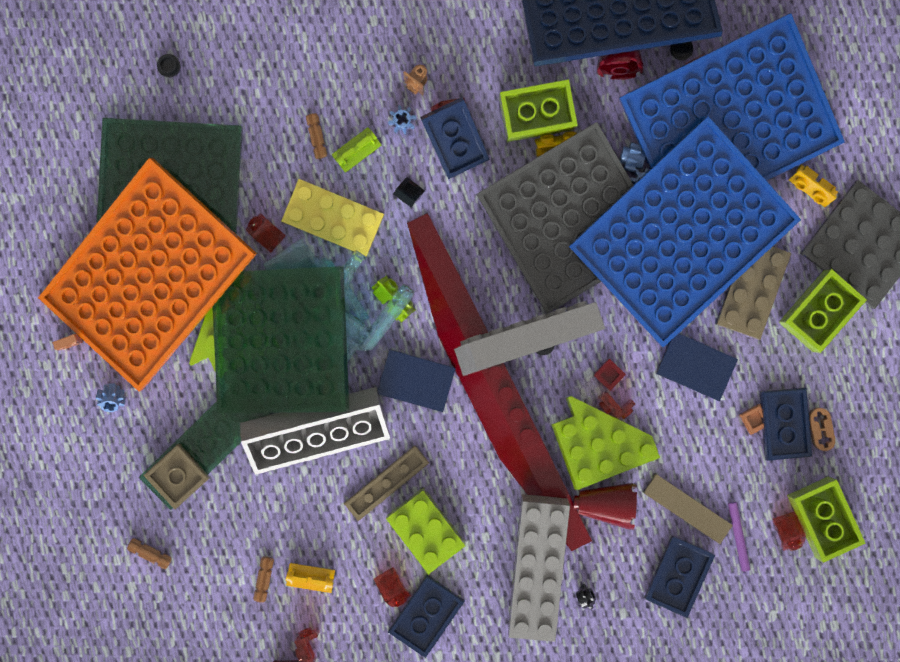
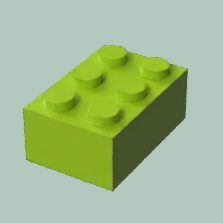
M569 79L503 91L499 94L507 142L575 130L578 126Z
M823 270L781 318L779 323L809 350L821 353L867 299L834 270Z
M828 476L787 495L816 559L824 563L866 544L837 479Z
M424 487L386 517V520L428 575L466 546L463 538Z

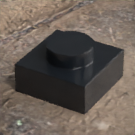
M406 177L393 194L412 208L425 190Z

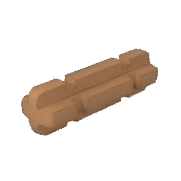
M317 113L309 114L306 116L307 125L310 126L308 130L312 146L315 148L313 149L316 159H322L327 157V151L323 146L325 142L321 126L319 125V116Z
M136 538L129 542L128 551L134 554L136 552L139 553V557L153 564L156 562L158 563L157 566L163 569H167L170 565L172 558L167 554L161 555V551L145 543L142 545V541Z
M263 556L261 558V569L258 572L255 587L257 590H255L253 597L254 601H266L268 593L266 590L269 588L272 573L270 569L273 568L274 559L271 557Z

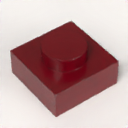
M609 358L593 374L609 391L626 375Z

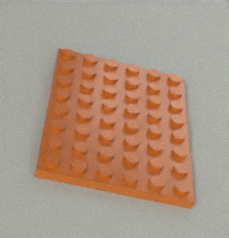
M149 158L40 294L38 299L136 390L142 391L257 253L154 158Z

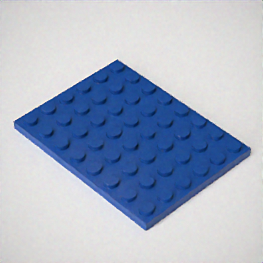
M791 13L618 97L650 169L706 116H709L766 181L845 143Z
M706 116L568 247L647 332L664 347L800 222L801 219L709 116Z

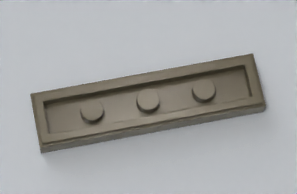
M414 445L344 502V505L359 521L430 462Z
M656 473L643 491L644 494L719 544H721L733 526Z

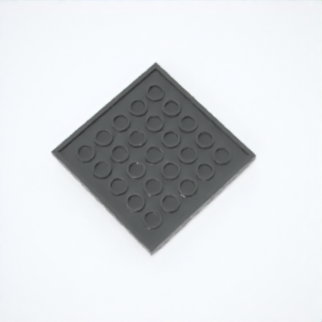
M595 122L476 195L545 313L548 314L601 282L568 246L631 188L633 184L598 122Z

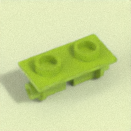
M367 127L331 155L346 173L382 145L375 134Z
M385 276L371 287L374 291L373 294L383 305L390 300L392 304L386 309L396 321L399 320L402 323L409 315L416 311L412 301L407 296L402 295L398 290V285L391 278Z

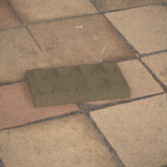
M771 247L731 284L725 296L716 325L761 340L791 253Z

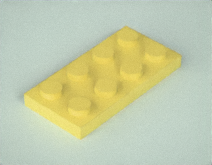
M298 179L281 222L367 257L384 214Z

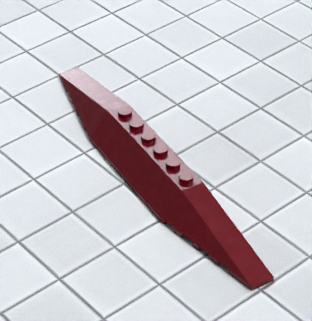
M428 213L408 222L407 225L438 337L453 367L456 368L455 371L499 459L527 495L568 499L570 510L566 545L571 551L591 542L592 540L578 511L574 509V503L504 363L463 376L454 349L461 346V341L479 334L483 335L488 333Z

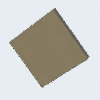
M180 443L143 475L174 509H177L211 478Z

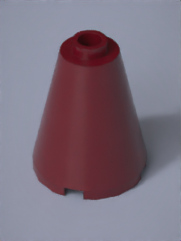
M640 50L599 56L597 73L601 77L607 74L612 75L610 79L616 80L635 78L636 73L640 71V74H642L644 69Z
M627 483L581 490L579 495H574V509H578V514L634 530L635 525L630 524V522L636 519L637 492H633L632 489H635L637 484Z

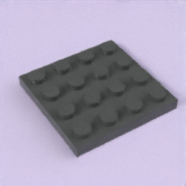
M856 180L800 254L821 270H834L867 299L865 303L869 307L876 309L900 277V211L862 182Z

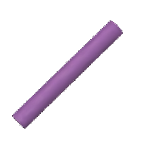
M737 502L728 503L741 571H749L751 569Z

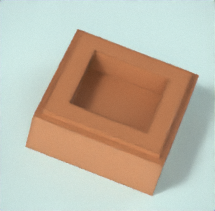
M73 334L52 343L55 350H64L81 344L83 340L77 334Z
M760 404L739 414L750 435L763 429V412Z

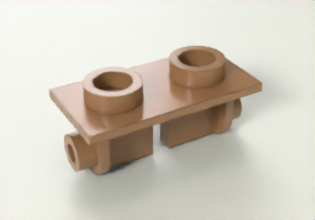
M419 64L409 74L404 71L403 75L404 82L406 83L405 87L416 95L419 92L423 96L424 85L427 83V69L424 65Z

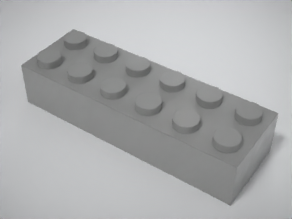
M586 300L567 308L564 307L548 314H542L526 321L523 320L504 328L501 327L489 331L483 335L479 334L470 337L467 340L461 341V346L454 350L462 374L465 376L604 330L605 326L597 303L588 304Z
M376 387L240 423L241 443L255 474L390 439L386 416Z
M521 494L508 620L509 638L552 642L556 640L570 510L567 498Z

